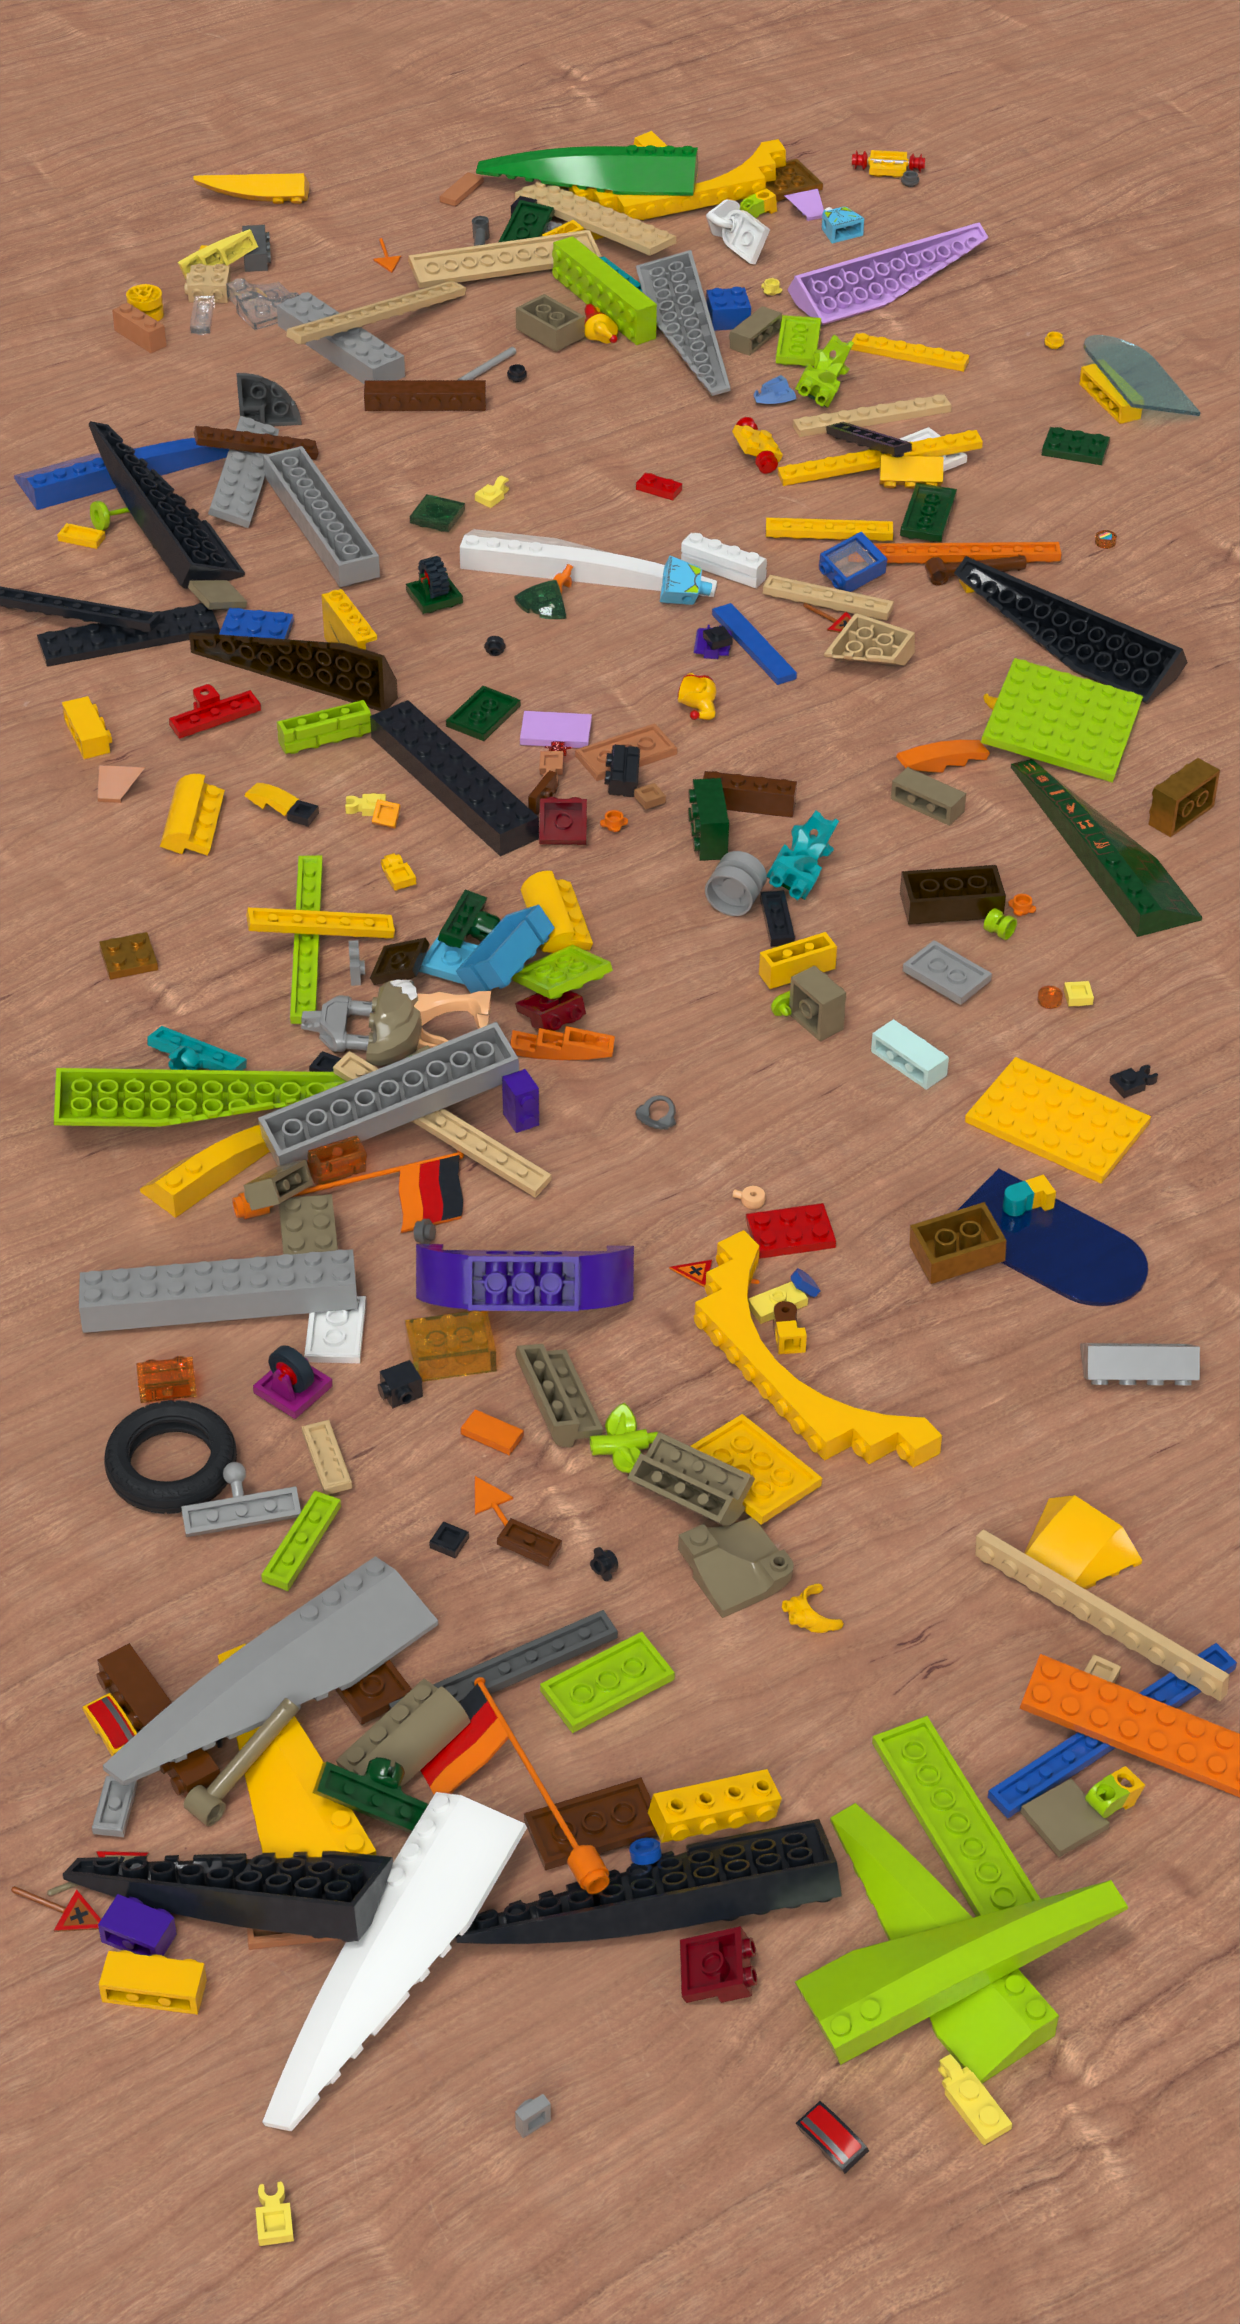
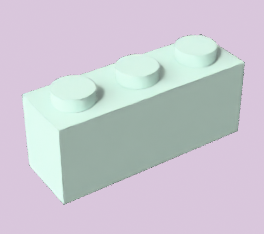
M894 1019L873 1032L871 1052L927 1090L947 1076L949 1057Z

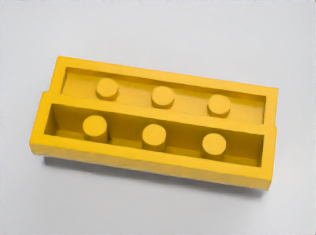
M188 774L180 778L174 789L160 847L179 854H183L184 849L187 848L208 856L225 790L204 783L205 775Z
M541 871L531 875L520 889L526 907L540 905L555 927L548 935V941L540 945L543 952L555 953L568 946L575 945L583 950L590 951L593 941L571 882L555 879L553 871Z

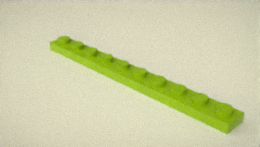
M322 855L298 856L296 910L321 911ZM294 933L291 1024H301L303 1011H316L320 935Z

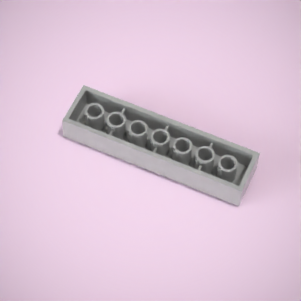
M309 292L302 293L292 299H287L277 305L278 326L286 332L288 328L339 314L338 311ZM362 327L349 329L347 332H339L333 336H326L320 338V340L306 342L307 346L363 384H365V380H399L405 377L404 355Z

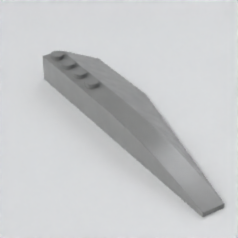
M685 251L637 265L636 269L642 292L657 304V326L711 396L731 391L692 251Z
M375 1556L263 1632L205 1675L103 1765V1770L125 1786L159 1771L162 1764L173 1761L177 1763L187 1759V1754L194 1750L202 1748L205 1751L216 1746L215 1741L224 1737H228L230 1740L260 1727L285 1698L301 1709L302 1703L314 1698L316 1701L328 1697V1692L340 1688L341 1691L345 1690L438 1626V1620L400 1574Z

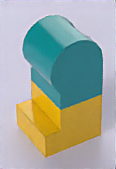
M1044 1174L1010 1185L1005 1189L1003 1210L1010 1216H1020L1026 1210L1042 1207L1044 1211L1053 1209L1056 1191Z

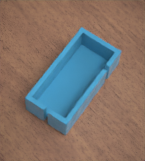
M540 905L507 914L460 965L456 973L470 993L491 991L497 987L502 989L511 983V977L524 968L523 964L526 960L532 958L537 953L536 949L548 941V935L555 927Z

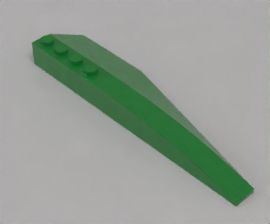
M636 145L545 149L479 161L476 174L500 177L504 174L508 179L524 177L525 181L529 182L538 179L541 180L542 184L563 187L577 185L579 189L583 190L593 187L597 189V192H605V189L613 190V194L693 196L698 172V147H674L670 145L665 147H655L653 145L637 147Z

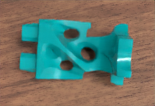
M815 810L804 825H794L791 830L793 837L792 847L789 849L784 844L767 873L769 884L776 888L782 886L789 890L791 897L797 900L800 898L805 900L815 885L822 869L821 866L817 865L818 859L822 856L831 855L834 850L828 841L839 820L836 818L827 820L820 812ZM816 829L818 835H811L810 831Z

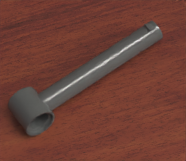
M476 216L472 219L474 246L485 245V241L490 238L489 219L485 216Z

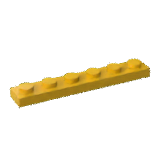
M856 333L852 339L854 344L851 350L962 372H964L969 363L970 355L959 351L952 352L942 348L926 347L922 344H910L902 340L895 341L885 337L869 336L865 333Z
M766 518V537L843 540L862 531L869 540L893 541V521Z
M251 907L247 908L246 913L248 930L256 932L393 938L395 933L392 915Z

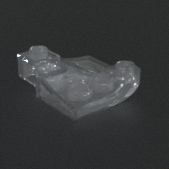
M242 278L226 283L227 297L236 305L237 314L254 330L277 324V305L287 299L299 296L297 292L290 293L280 282L258 285L250 284Z

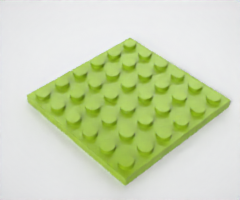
M1014 658L983 733L981 743L1113 783L1143 697L1134 692L1124 691L1111 685H1104L1090 679L1071 675L1067 672H1060L1047 666H1040L1026 660Z

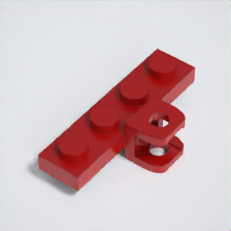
M206 684L193 689V697L196 700L193 703L194 710L170 717L169 725L180 739L261 711V704L251 690L220 700V695L212 685ZM202 692H208L209 694H207V695H202L201 693H202Z

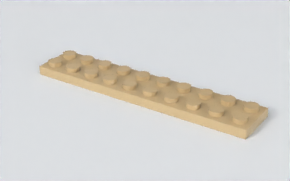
M541 180L515 192V200L519 196L537 199V204L554 207V216L568 222L575 220L587 230L649 256L676 244V236L668 233V231L645 224L639 219L628 217L624 213L616 212L612 208L589 201L585 197L577 196L573 192L560 189L558 186L542 184Z
M590 230L409 255L408 262L419 288H424L449 281L459 283L553 269V242L571 236L575 237L598 257H601V254Z

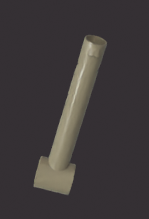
M285 1698L207 1789L202 1785H198L188 1793L184 1800V1808L206 1826H212L219 1821L226 1809V1804L222 1799L296 1715L299 1708L289 1699Z

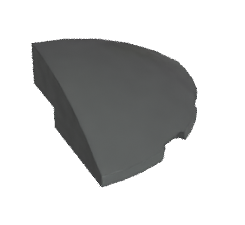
M236 373L240 416L252 418L254 421L269 424L273 427L302 425L297 404L283 387L259 375Z

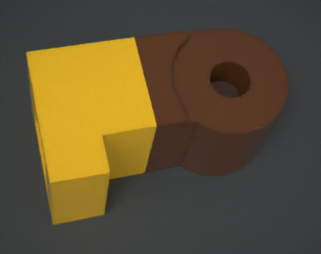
M789 1301L777 1303L774 1306L773 1330L778 1355L805 1353L807 1334L805 1327L797 1328L796 1305Z

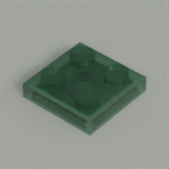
M426 494L410 515V523L441 532H449L465 511V503Z

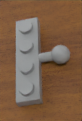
M238 1462L227 1464L223 1470L225 1481L231 1484L233 1498L181 1506L186 1537L297 1518L301 1513L296 1486L244 1495L242 1482L246 1477V1469Z

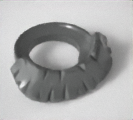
M658 1095L651 1097L635 1111L638 1120L655 1129L667 1130L676 1124L674 1119L676 1107L673 1101L666 1096ZM656 1101H665L669 1105L667 1115L658 1121L649 1118L650 1106Z

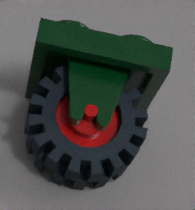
M434 556L419 561V580L406 583V592L423 614L463 603V595L448 577L446 567H444V562L441 561L440 557Z

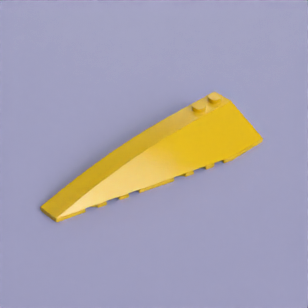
M246 1644L219 1654V1665ZM295 1716L244 1774L262 1854L275 1853L276 1858H291L294 1852H307L308 1857H322L323 1851L377 1855L376 1849L352 1809L313 1793L324 1762ZM260 1727L236 1737L239 1751Z

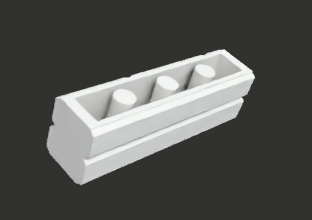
M690 533L682 542L681 560L698 566L704 571L756 589L766 579L767 559L760 557L755 552L749 553L740 550L738 546L725 545L720 540L705 538L700 533Z

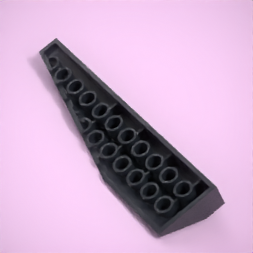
M965 556L954 572L956 577L1073 672L1098 683L1111 685L1115 688L1141 695L1143 697L1142 702L1146 704L1176 681L1188 663L1184 650L1178 646Z

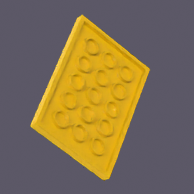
M1017 1057L1011 1061L965 1115V1123L1100 1184L1104 1182L1148 1127L1151 1116Z

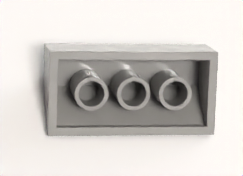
M1080 1343L1084 1378L1091 1380L1093 1385H1108V1380H1119L1120 1385H1136V1380H1147V1385H1164V1380H1175V1385H1192V1380H1200V1347L1196 1345Z

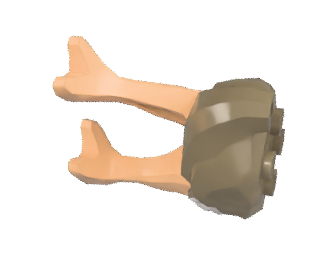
M398 979L386 982L379 987L378 997H373L372 1012L375 1013H370L369 1028H371L373 1033H369L366 1061L375 1066L390 1065L428 1045L432 1048L447 1042V1039L429 1034L422 1028L425 1023L446 1012L468 1011L474 1016L478 1029L487 1026L489 1023L491 991H478L465 995H453L443 992L421 994L417 992V988L412 980Z

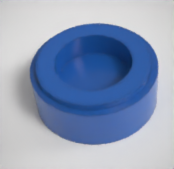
M653 1838L638 1839L629 1847L631 1861L638 1865L655 1863L662 1856L660 1842Z

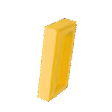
M66 523L57 534L60 542L97 549L106 538L105 531Z

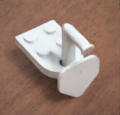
M726 199L707 213L706 218L710 231L714 236L722 237L724 243L748 263L756 265L770 229L748 212L740 210L738 202Z

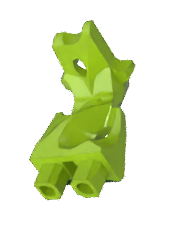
M833 335L823 349L815 350L813 354L815 359L814 368L810 364L807 365L795 390L800 395L808 396L815 400L818 405L828 408L841 383L837 380V377L847 374L850 369L845 365V361L854 342H841L838 336ZM832 350L836 351L835 357H830Z

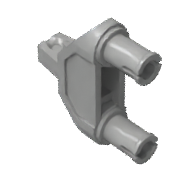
M344 995L336 996L322 1005V1011H303L301 1029L319 1032V1039L334 1052H343L346 1049L367 1051L369 1035L347 1034L346 1025L347 1018L350 1015L370 1017V1013H373L372 1001L352 1000V997Z

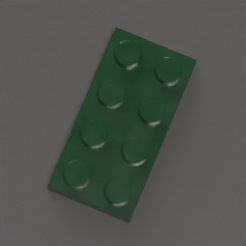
M916 483L900 529V536L909 539L942 542L957 496V489Z

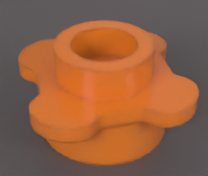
M618 810L606 812L605 819L600 821L602 827H607L612 832H619L623 825L628 824V819L623 817V813Z
M1017 894L1008 902V906L1013 908V913L1017 916L1027 915L1036 911V907L1032 905L1033 900L1031 896L1027 894Z

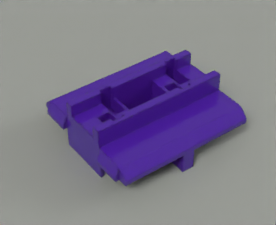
M697 629L694 653L704 654L706 659H718L719 656H729L730 645L712 650L703 638V630L707 629Z

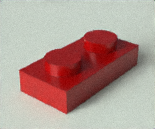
M645 472L636 482V490L673 501L682 491V483Z

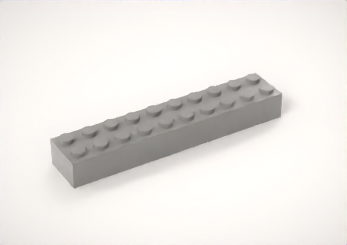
M303 446L263 455L265 478L339 587L379 578L378 553Z
M494 1022L258 1118L261 1135L277 1166L306 1159L308 1164L502 1084V1076L519 1071V1060L498 1023Z
M353 1249L209 1262L201 1261L198 1263L145 1266L128 1269L119 1268L116 1270L80 1273L79 1312L83 1333L358 1309Z

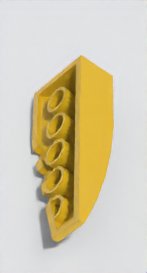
M304 173L193 176L197 185L212 191L248 200L270 201L274 204H283L284 201L300 204L302 201H307L310 183Z
M260 1125L235 1133L203 1151L177 1162L142 1186L140 1192L175 1218L270 1152L262 1138Z

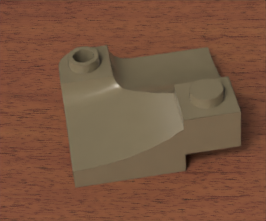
M752 1517L729 1526L708 1528L705 1524H702L679 1534L678 1550L693 1569V1579L722 1618L772 1596L784 1588L793 1576L794 1564L792 1559L784 1549L781 1551L777 1549L759 1523Z

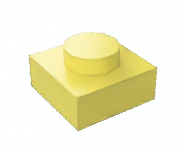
M1089 981L1064 983V993L1068 1006L1093 1005L1094 996Z

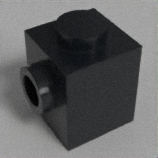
M410 1360L379 1371L380 1383L377 1384L379 1394L383 1400L387 1399L392 1409L423 1397L422 1378Z

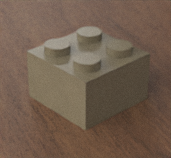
M815 965L792 976L789 1003L792 1014L790 1016L820 1042L842 1031L844 1028L846 992L844 989L834 983L827 974L820 971Z

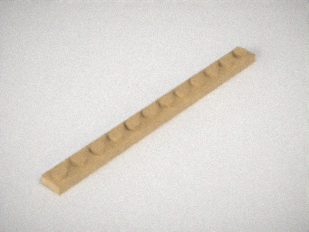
M454 281L445 282L288 328L286 336L297 344H306V342L312 340H320V338L333 336L339 332H347L349 329L360 328L369 323H376L379 320L389 319L390 317L403 315L406 312L416 311L423 307H430V305L436 303H443L446 300L456 299L465 295L466 287Z

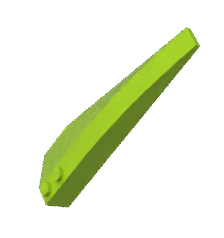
M856 1803L830 1818V1822L846 1854H849L853 1862V1869L857 1877H860L866 1889V1895L870 1903L874 1905L878 1913L877 1917L888 1940L973 1918L913 1855ZM1017 1969L929 2018L936 2037L962 2068L967 2066L979 2081L984 2083L1053 2038L1056 2033L1059 2015L1021 1971Z
M1112 1880L856 1949L795 1981V1984L838 2062L842 2065L1128 1909V1905Z

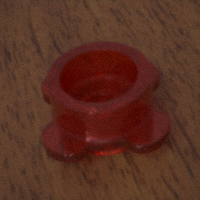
M551 741V746H544V748H549V751H563L564 756H567V749H571L570 746H565L563 741Z

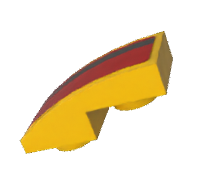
M110 1693L82 1707L96 1735L100 1734L111 1756L117 1753L137 1734L126 1714Z

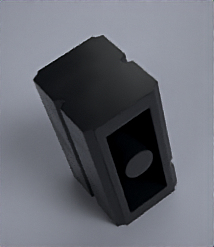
M614 744L612 752L607 753L605 767H610V771L605 772L604 784L608 785L609 795L620 796L622 794L626 797H634V789H637L639 747H625V745Z

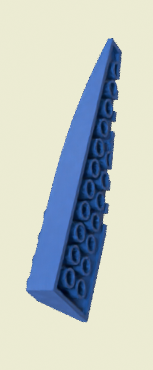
M195 438L133 448L135 450L134 455L138 459L143 458L148 463L147 468L150 471L151 469L155 470L160 476L227 458L229 449L196 445ZM100 453L90 454L14 475V479L36 510L116 488Z

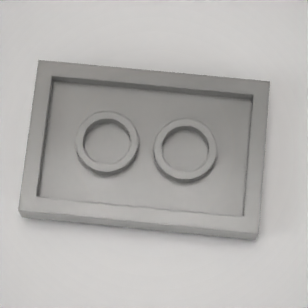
M935 940L903 964V972L960 1005L988 984L992 977V973Z

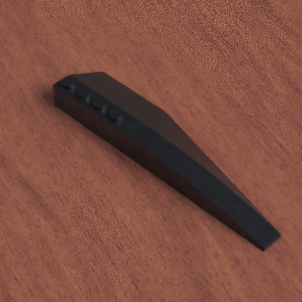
M90 421L91 433L114 485L130 513L151 542L153 548L156 549L161 559L170 569V572L177 579L179 585L189 589L190 581H230L244 577V570L213 527L206 520L201 521L198 518L199 513L195 509L190 510L185 505L186 500L182 496L173 493L175 489L155 470L151 469L150 471L147 468L148 463L143 458L138 459L134 455L135 450L122 443L123 439L108 424Z
M820 1819L717 1838L687 1845V1852L675 1856L672 1851L663 1853L660 1861L652 1864L638 1865L632 1863L626 1869V1872L623 1873L616 1869L611 1870L608 1876L610 1879L608 1886L596 1894H589L580 1887L578 1882L566 1885L567 1891L555 1895L552 1890L540 1893L539 1900L526 1904L518 1900L509 1903V1906L500 1913L494 1909L478 1913L463 1936L456 1935L457 1943L537 1944L590 1941L656 1933L720 1920L733 1921L741 1916L751 1914L764 1915L771 1910L781 1908L794 1909L802 1904L816 1901L823 1903L831 1901L833 1898L841 1897L838 1865Z

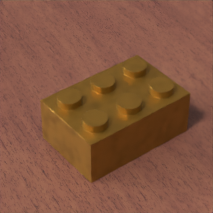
M1197 758L1191 763L1186 764L1175 774L1170 775L1161 784H1157L1152 791L1153 799L1149 810L1150 818L1148 825L1171 838L1213 808L1220 769Z
M985 1202L910 1225V1248L930 1284L1005 1261L1007 1240Z

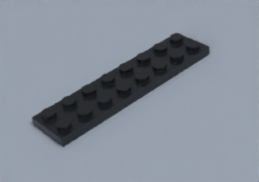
M203 603L183 608L177 607L172 610L155 611L154 613H160L161 622L151 632H142L132 628L124 629L121 626L91 623L85 626L69 627L64 630L47 631L37 634V640L46 666L49 667L190 640L189 634L191 632L219 634L220 629L212 609H208Z

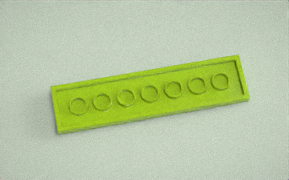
M928 1716L873 1736V1746L976 1917L1041 1899Z

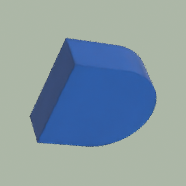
M797 1268L791 1274V1281L795 1287L809 1296L815 1298L821 1291L816 1282L803 1270Z

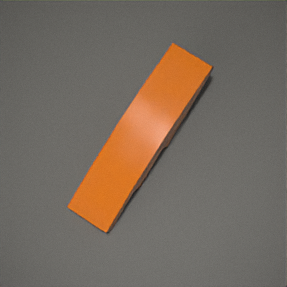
M960 739L917 746L897 753L896 758L905 769L909 767L915 771L943 773L947 765L965 766L968 759L987 760L990 752L980 740Z
M568 1026L565 1027L564 1033L539 1028L537 1035L513 1030L510 1045L515 1054L522 1057L549 1060H589L612 1057L615 1036Z

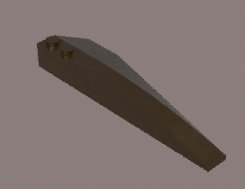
M192 632L189 634L191 653L351 703L364 700L368 708L377 711L390 708L398 699L397 679L385 656L345 643Z

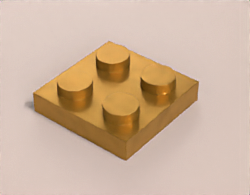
M147 932L99 941L110 980L158 970V963Z

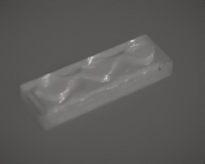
M195 296L190 324L191 334L204 335L211 333L215 305L214 296Z

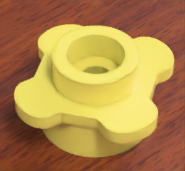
M766 279L761 285V288L764 289V294L773 296L777 293H782L780 282L777 279Z

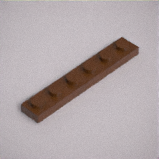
M195 426L194 429L195 442L199 446L264 454L303 446L311 459L317 460L319 454L315 440L211 428L209 426Z

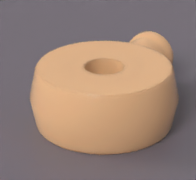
M749 1186L743 1191L736 1189L733 1191V1198L741 1199L742 1204L749 1209L762 1207L766 1200L764 1190L758 1186Z

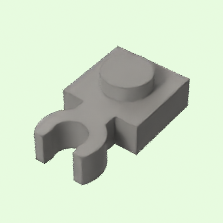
M353 940L349 941L351 986L361 985V975H365V960H360L359 941Z

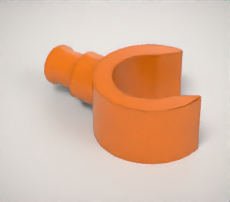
M567 564L563 572L556 574L551 584L553 591L562 595V585L568 588L571 587L572 579L570 575L573 569L572 565Z

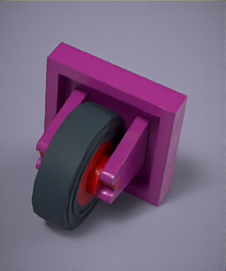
M282 1345L269 1356L268 1363L271 1370L253 1385V1392L296 1419L333 1386L332 1378L312 1367L308 1359L304 1358L296 1349Z

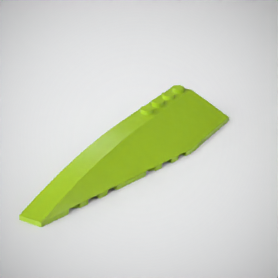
M56 1068L54 1125L162 1127L286 1107L347 1081L334 1074V1072Z

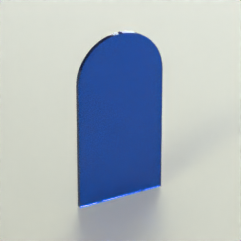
M999 1168L958 1209L985 1202L1007 1240L1005 1261L1001 1263L1074 1302L1090 1306L1119 1304L1134 1297L1142 1290L1146 1282L1148 1262L1144 1252L1135 1241L1056 1198L1054 1208L1044 1211L1042 1207L1026 1210L1020 1216L1006 1214L1003 1210L1005 1189L1010 1185L1022 1182V1180Z

